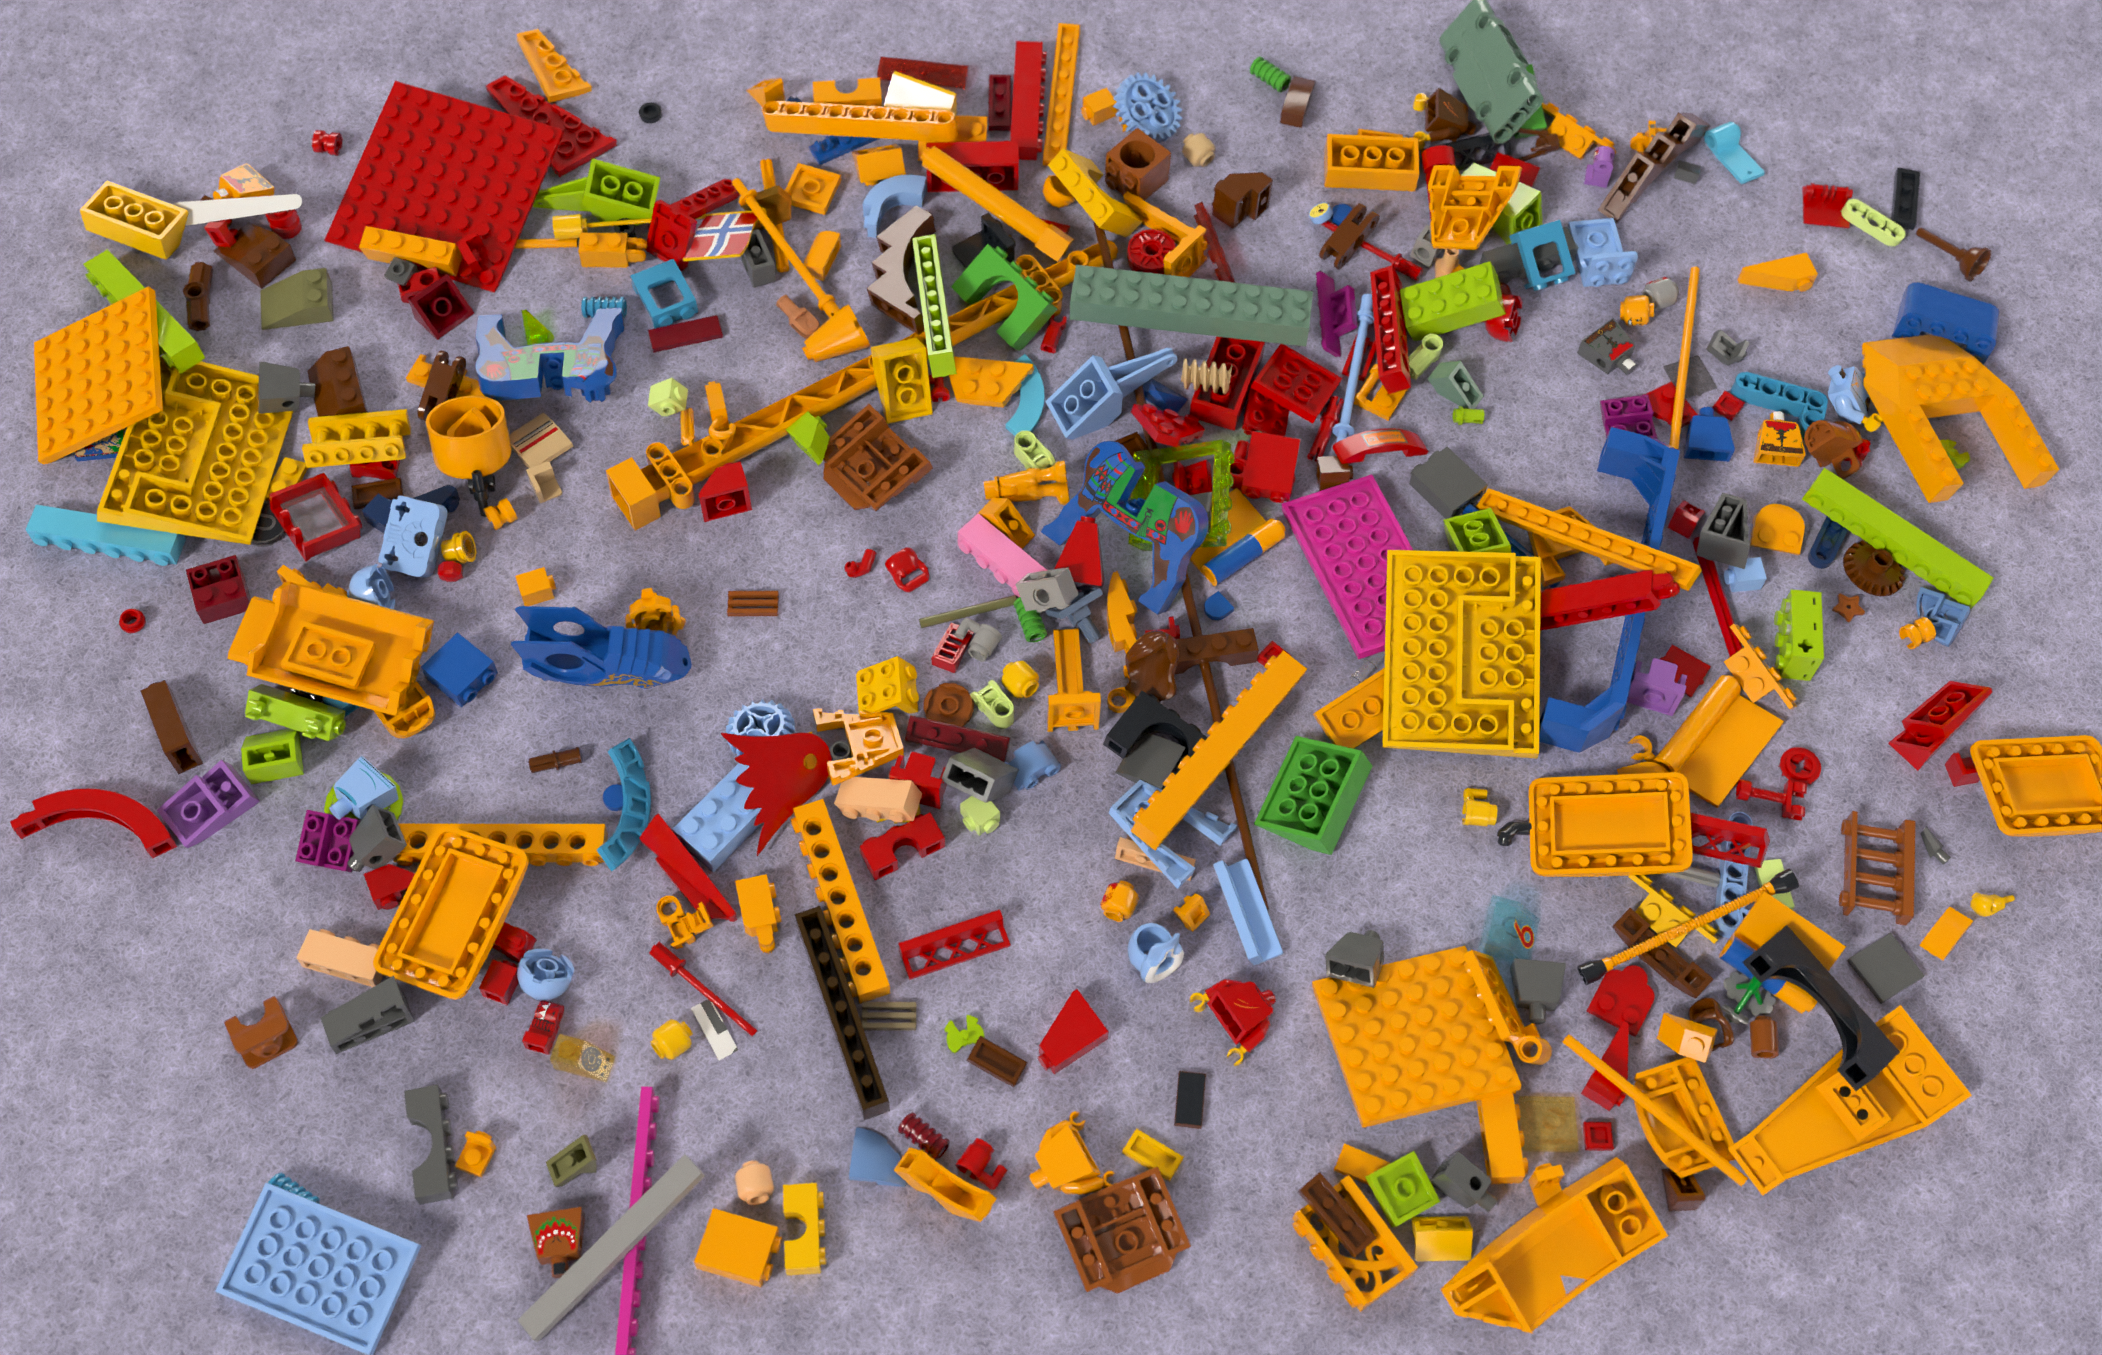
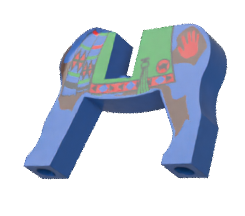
M622 308L597 309L580 343H541L514 348L505 339V326L502 314L478 315L475 339L479 357L475 368L481 392L486 397L499 401L541 397L544 373L546 388L551 387L554 390H561L564 387L565 395L572 397L571 388L581 389L582 396L588 402L605 401L606 395H610L611 392L610 384L617 377L616 365L610 356L615 349L616 339L624 332Z
M1104 441L1093 447L1087 455L1081 490L1063 507L1059 516L1053 522L1043 527L1041 533L1058 545L1066 544L1077 520H1081V516L1096 518L1103 512L1126 531L1152 542V585L1146 593L1140 596L1138 601L1158 615L1170 608L1186 580L1189 560L1207 535L1208 516L1205 508L1199 501L1166 481L1155 484L1146 500L1142 498L1128 500L1145 466L1141 461L1135 462L1122 444L1115 441Z

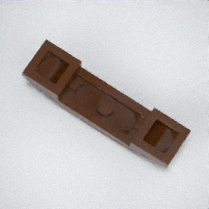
M1631 908L1612 926L1629 948L1636 947L1639 943L1642 944V942L1656 936L1648 929L1650 924ZM1665 943L1638 956L1671 985L1695 999L1713 981V978L1692 961L1689 964Z

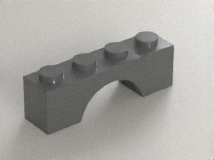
M438 1084L406 1090L404 1095L408 1120L412 1125L428 1130L432 1137V1148L429 1156L423 1164L412 1171L415 1199L419 1205L453 1199V1190L458 1189L456 1173H451L450 1163L455 1162L453 1146H448L447 1136L452 1135L450 1119H445L444 1111L449 1109L448 1095L442 1092Z

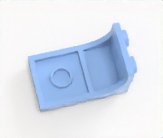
M1614 218L1569 222L1567 229L1578 246L1575 258L1583 287L1629 283L1638 254L1636 251L1623 252Z

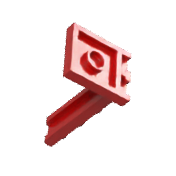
M724 178L670 205L661 199L654 203L647 237V248L645 250L664 262L674 259L680 271H684L688 267L689 261H683V258L693 243L697 220L695 219L740 196L733 186L732 180Z

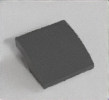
M1148 733L1139 739L1128 755L1121 761L1115 773L1134 783L1142 780L1163 790L1165 787L1162 785L1163 782L1174 772L1185 753L1186 747Z

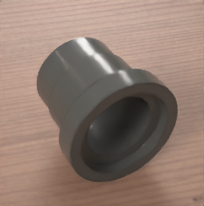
M838 741L831 746V761L852 758L850 747L846 742ZM838 752L847 753L843 757L835 756V754Z

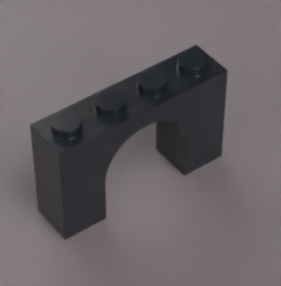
M1141 691L1106 735L1103 745L1124 759L1144 735L1152 732H1163L1173 736L1181 746L1186 747L1184 757L1188 755L1191 758L1195 753L1192 749L1201 738L1206 740L1208 737L1202 734L1196 725L1188 724L1181 719L1175 710L1167 709L1160 704L1154 695Z

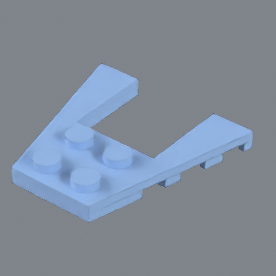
M1139 780L1111 806L1109 814L1178 889L1193 874L1195 867L1162 843L1156 851L1131 832L1135 824L1132 820L1141 807L1145 810L1150 804L1147 801L1156 790L1162 791L1147 782ZM1193 808L1183 818L1219 846L1232 835L1237 827L1233 823L1229 826L1217 820L1219 816L1208 811L1204 814Z

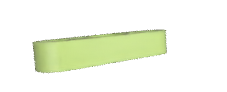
M1850 199L1842 208L1841 213L1845 220L1888 246L1899 245L1905 237V231L1900 225L1860 200ZM1868 220H1874L1878 226H1872Z

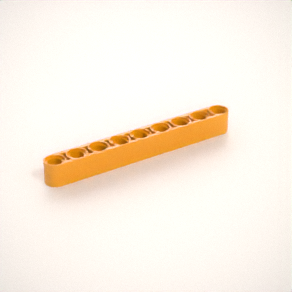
M770 101L765 103L761 109L766 128L771 132L949 142L958 136L955 116L953 112L948 110Z

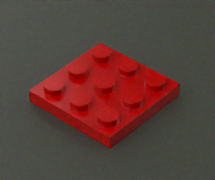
M1280 344L1255 378L1251 388L1313 424L1343 378L1285 344Z

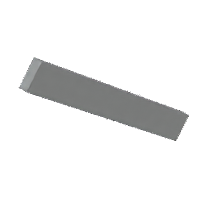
M686 1154L518 1319V1322L534 1341L539 1342L705 1177L704 1173Z

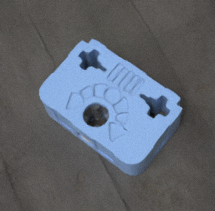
M398 496V499H393L391 503V510L378 562L382 563V567L386 570L406 573L415 577H430L435 570L447 519V510L439 504ZM404 507L410 508L409 513L404 512ZM426 536L428 538V542H422V537ZM393 555L398 557L397 562L392 560Z

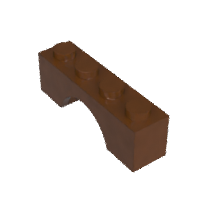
M1254 628L1176 639L1180 648V659L1175 675L1183 674L1189 668L1206 662L1218 661L1227 663L1230 666L1256 663L1259 649Z

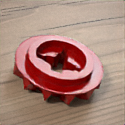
M1794 747L1785 751L1781 756L1778 766L1781 768L1782 776L1793 782H1803L1809 785L1816 781L1821 773V764L1818 757L1810 750L1801 747ZM1804 760V770L1796 773V766L1794 764L1797 765Z

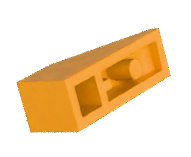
M1806 252L1743 267L1737 280L1740 284L1790 292L1795 290L1803 292L1813 286L1818 273Z

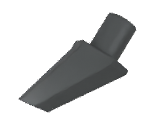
M1926 826L1920 834L1929 857H1936L1944 865L1951 857L1941 849L1943 845Z

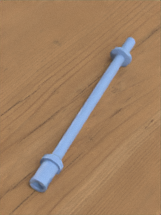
M1372 294L1362 295L1360 310L1357 312L1359 328L1341 421L1333 427L1332 431L1337 436L1336 443L1354 434V428L1349 424L1368 325L1374 322Z

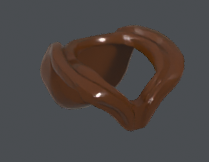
M1703 998L1695 1002L1689 1009L1690 1021L1701 1024L1705 1020L1715 1019L1722 1028L1724 1042L1713 1045L1712 1051L1717 1050L1719 1047L1725 1048L1732 1045L1734 1033L1730 1023L1722 1014L1720 1004L1712 998Z

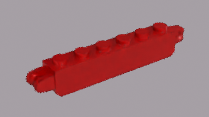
M1643 570L1627 575H1617L1606 579L1545 589L1540 591V631L1653 611L1661 605V599L1676 596L1681 589L1677 582H1674L1675 580L1671 573L1655 574L1653 570Z

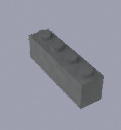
M1563 227L1573 262L1578 246L1567 227ZM1554 242L1533 248L1538 271L1547 272L1554 266L1562 265L1557 246ZM1511 243L1482 253L1480 264L1491 261L1498 275L1500 285H1505L1518 277L1521 279L1527 278L1517 243Z

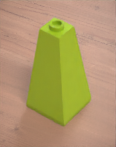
M1473 163L1461 176H1496L1497 172ZM1518 182L1517 189L1492 226L1507 245L1511 244L1510 235L1543 225L1541 191Z

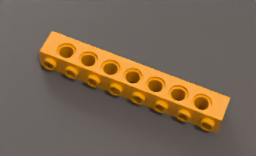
M820 799L793 808L795 818L791 819V824L795 834H801L802 841L798 842L803 857L807 855L809 857L810 864L806 865L811 880L815 878L817 880L818 887H815L816 896L819 903H825L827 910L823 911L827 926L832 925L835 931L834 934H831L835 949H841L843 957L839 958L844 974L848 972L852 981L847 983L852 997L857 996L861 1004L862 1002L891 994L890 984L824 800ZM813 829H818L821 831L817 835L809 834V832ZM820 852H827L829 854L825 858L816 856ZM828 875L837 876L833 881H826L824 879ZM836 898L845 899L842 904L833 903V900ZM845 921H851L854 923L849 928H843L840 926ZM855 944L862 946L857 952L849 950ZM862 968L870 970V973L865 976L857 974Z
M398 823L407 846L393 858V861L402 866H410L413 862H421L435 833L442 827L451 826L520 849L526 853L529 863L534 866H543L546 862H556L560 866H570L572 862H583L586 866H597L599 862H604L597 849L608 841V832L605 824ZM425 843L422 848L414 849L417 844ZM525 843H531V846L526 849L520 848ZM558 843L555 848L547 849L548 845ZM578 843H584V846L580 849L573 848Z

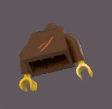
M1438 87L1429 97L1423 93H1418L1415 96L1413 109L1416 111L1425 110V131L1429 133L1425 134L1422 131H1417L1414 134L1413 138H1418L1419 150L1425 147L1426 141H1431V143L1441 140L1456 141L1463 133L1468 136L1474 133L1476 124L1468 120V107L1451 94Z

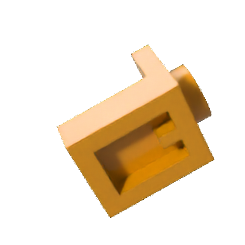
M478 1130L476 1133L467 1131L465 1134L467 1142L455 1167L482 1178L496 1146L489 1134Z

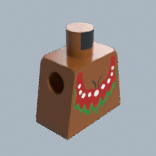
M582 1207L527 1215L537 1259L541 1265L551 1264L552 1278H560L569 1269L568 1261L580 1259L582 1256L585 1213Z

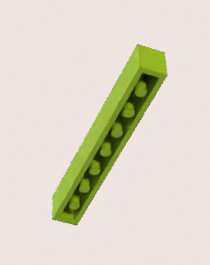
M933 234L912 238L932 377H945L957 374L936 236Z
M108 249L83 264L88 272L85 274L87 280L93 287L97 288L103 298L106 297L110 305L144 289L143 285ZM156 300L159 356L162 355V359L169 368L174 366L181 374L204 360L205 356L195 339Z
M1826 468L1820 472L1802 498L1811 507L1816 508L1834 522L1839 523L1854 535L1865 540L1875 549L1886 550L1892 555L1895 562L1903 565L1918 577L1923 578L1938 590L1943 591L1958 603L1969 606L1970 609L1983 597L1994 579L1991 575Z

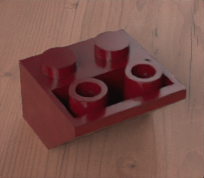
M236 555L186 569L195 609L203 624L246 612L251 597Z

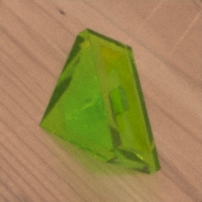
M526 309L521 310L527 345L551 343L554 340V335Z

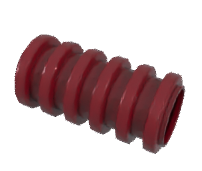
M914 1112L909 1113L901 1121L898 1132L905 1134L906 1139L911 1138V1142L914 1145L919 1144L918 1148L921 1150L925 1149V1153L928 1155L932 1154V1159L937 1160L941 1158L948 1149L950 1140L948 1138L943 1139L941 1133L936 1134V1129H930V1125L927 1122L923 1124V1119L920 1117L916 1118ZM945 1147V1150H944V1151L942 1152V1154L939 1156L940 1152H941L942 1149Z

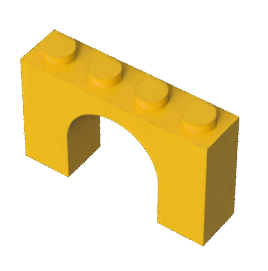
M1062 148L1048 164L1050 169L1099 228L1128 237L1142 223V220L1129 205L1114 200L1096 185L1102 178L1103 173L1092 160Z

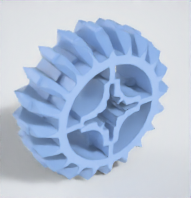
M762 699L758 704L752 701L748 707L742 704V710H734V717L729 718V725L726 726V733L743 736H778L796 733L794 718H792L790 711L784 709L781 703L776 705L773 700L766 703ZM727 741L734 754H737V756L743 754V752Z

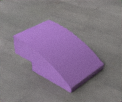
M220 760L204 776L195 775L157 811L186 848H189L215 834L254 807L260 800L234 767Z

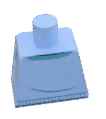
M361 756L335 783L334 791L338 801L329 809L339 820L350 811L359 820H362L372 805L384 809L398 800L396 786Z

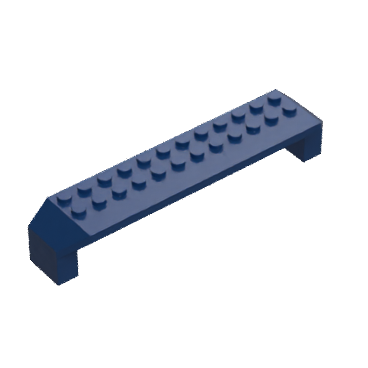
M1611 427L1601 451L1597 471L1629 479L1649 505L1641 544L1659 550L1663 539V529L1667 520V509L1672 497L1671 491L1676 479L1675 472L1680 450L1656 438ZM1645 612L1625 615L1610 688L1586 706L1549 697L1539 718V742L1580 753L1609 738L1613 730H1618L1620 720H1623L1626 712V701L1631 689L1630 682L1636 665V654L1641 642L1640 635L1645 623Z

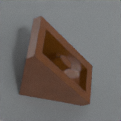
M1662 1169L1668 1212L1697 1210L1705 1201V1194L1694 1175L1680 1178L1673 1170Z

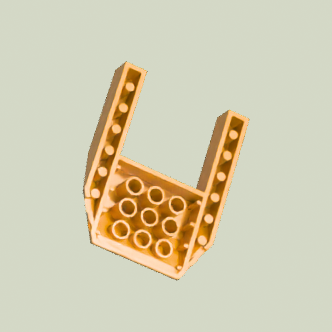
M1931 334L1864 342L1862 344V354L1864 356L1862 364L1866 376L1863 378V385L1928 503L1949 500L1964 483L1927 418L1980 412L2024 489L2045 485L2060 470L2015 392L1974 356L1950 340Z

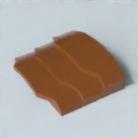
M870 404L865 406L830 437L823 458L825 463L823 479L854 510L872 508L874 511L879 510L893 496L899 495L912 482L916 484L933 469L931 462L917 448L913 447L911 449L887 425L884 417Z
M1158 1166L1053 1211L1086 1292L1102 1287L1117 1294L1169 1272L1176 1254L1191 1247Z

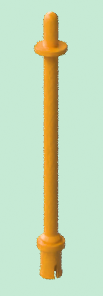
M734 178L732 184L741 195L738 201L739 204H747L818 298V308L831 318L840 310L835 303L836 299L834 296L828 295L823 291L755 200L757 191L755 189L748 190L739 178Z

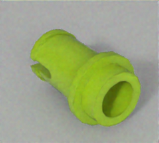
M1462 406L1454 408L1452 414L1453 422L1458 423V425H1462V423L1483 424L1484 409H1463Z

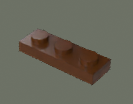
M1321 1172L1298 1190L1301 1197L1354 1258L1377 1238Z

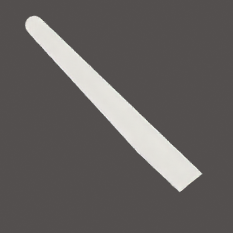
M298 194L178 202L172 203V205L188 210L185 225L188 226L293 210L301 206L302 198Z

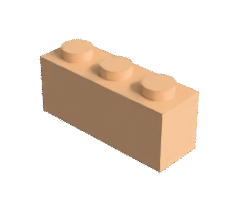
M853 777L841 782L834 804L845 817L850 819L866 817L874 821L890 819L900 823L903 820L914 821L922 792L913 781Z
M309 929L297 956V960L304 968L370 987L380 984L383 977L373 966L374 956L379 945L370 944L367 946L360 944V941L349 936H345L344 939L339 938L334 933L325 929H320V931Z

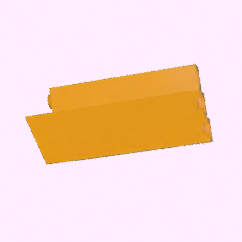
M286 581L275 589L272 601L256 596L252 597L228 651L227 659L245 663L248 666L247 676L397 716L407 704L409 699L407 697L408 688L411 683L415 684L421 665H419L420 658L423 652L427 653L430 646L434 620ZM301 620L375 642L376 647L357 690L282 669V660Z

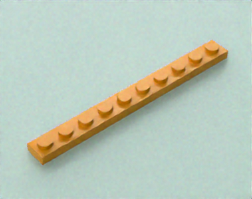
M1490 488L1487 489L1476 506L1479 511L1491 508L1496 518L1500 521L1636 572L1653 570L1655 574L1671 573L1674 577V582H1677L1680 588L1687 591L1690 590L1702 571L1700 565Z

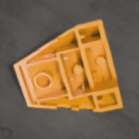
M1434 165L1428 183V191L1430 193L1429 209L1432 219L1430 221L1432 247L1434 249L1477 250L1517 189L1522 171L1521 166H1499L1496 176H1461L1456 166Z

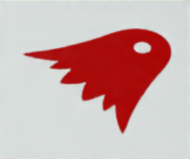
M721 733L731 745L743 752L742 755L734 759L740 764L749 766L737 777L736 782L740 785L754 788L744 804V809L761 808L754 823V826H757L764 822L758 842L757 856L762 852L777 830L794 813L793 808L802 806L824 785L829 776L827 762L832 760L831 753L824 740L815 734L793 733L778 736H743ZM808 754L815 755L817 759L816 766L813 769H807L804 766V759Z

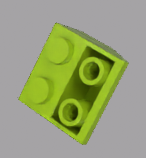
M289 728L245 737L241 747L243 772L251 785L304 775L299 731Z

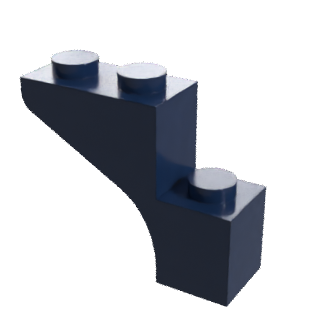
M445 485L414 497V499L444 506L447 514L454 512L460 501L457 489L452 485ZM377 494L362 510L366 522L382 533H385L392 500ZM404 507V512L409 513L410 508Z

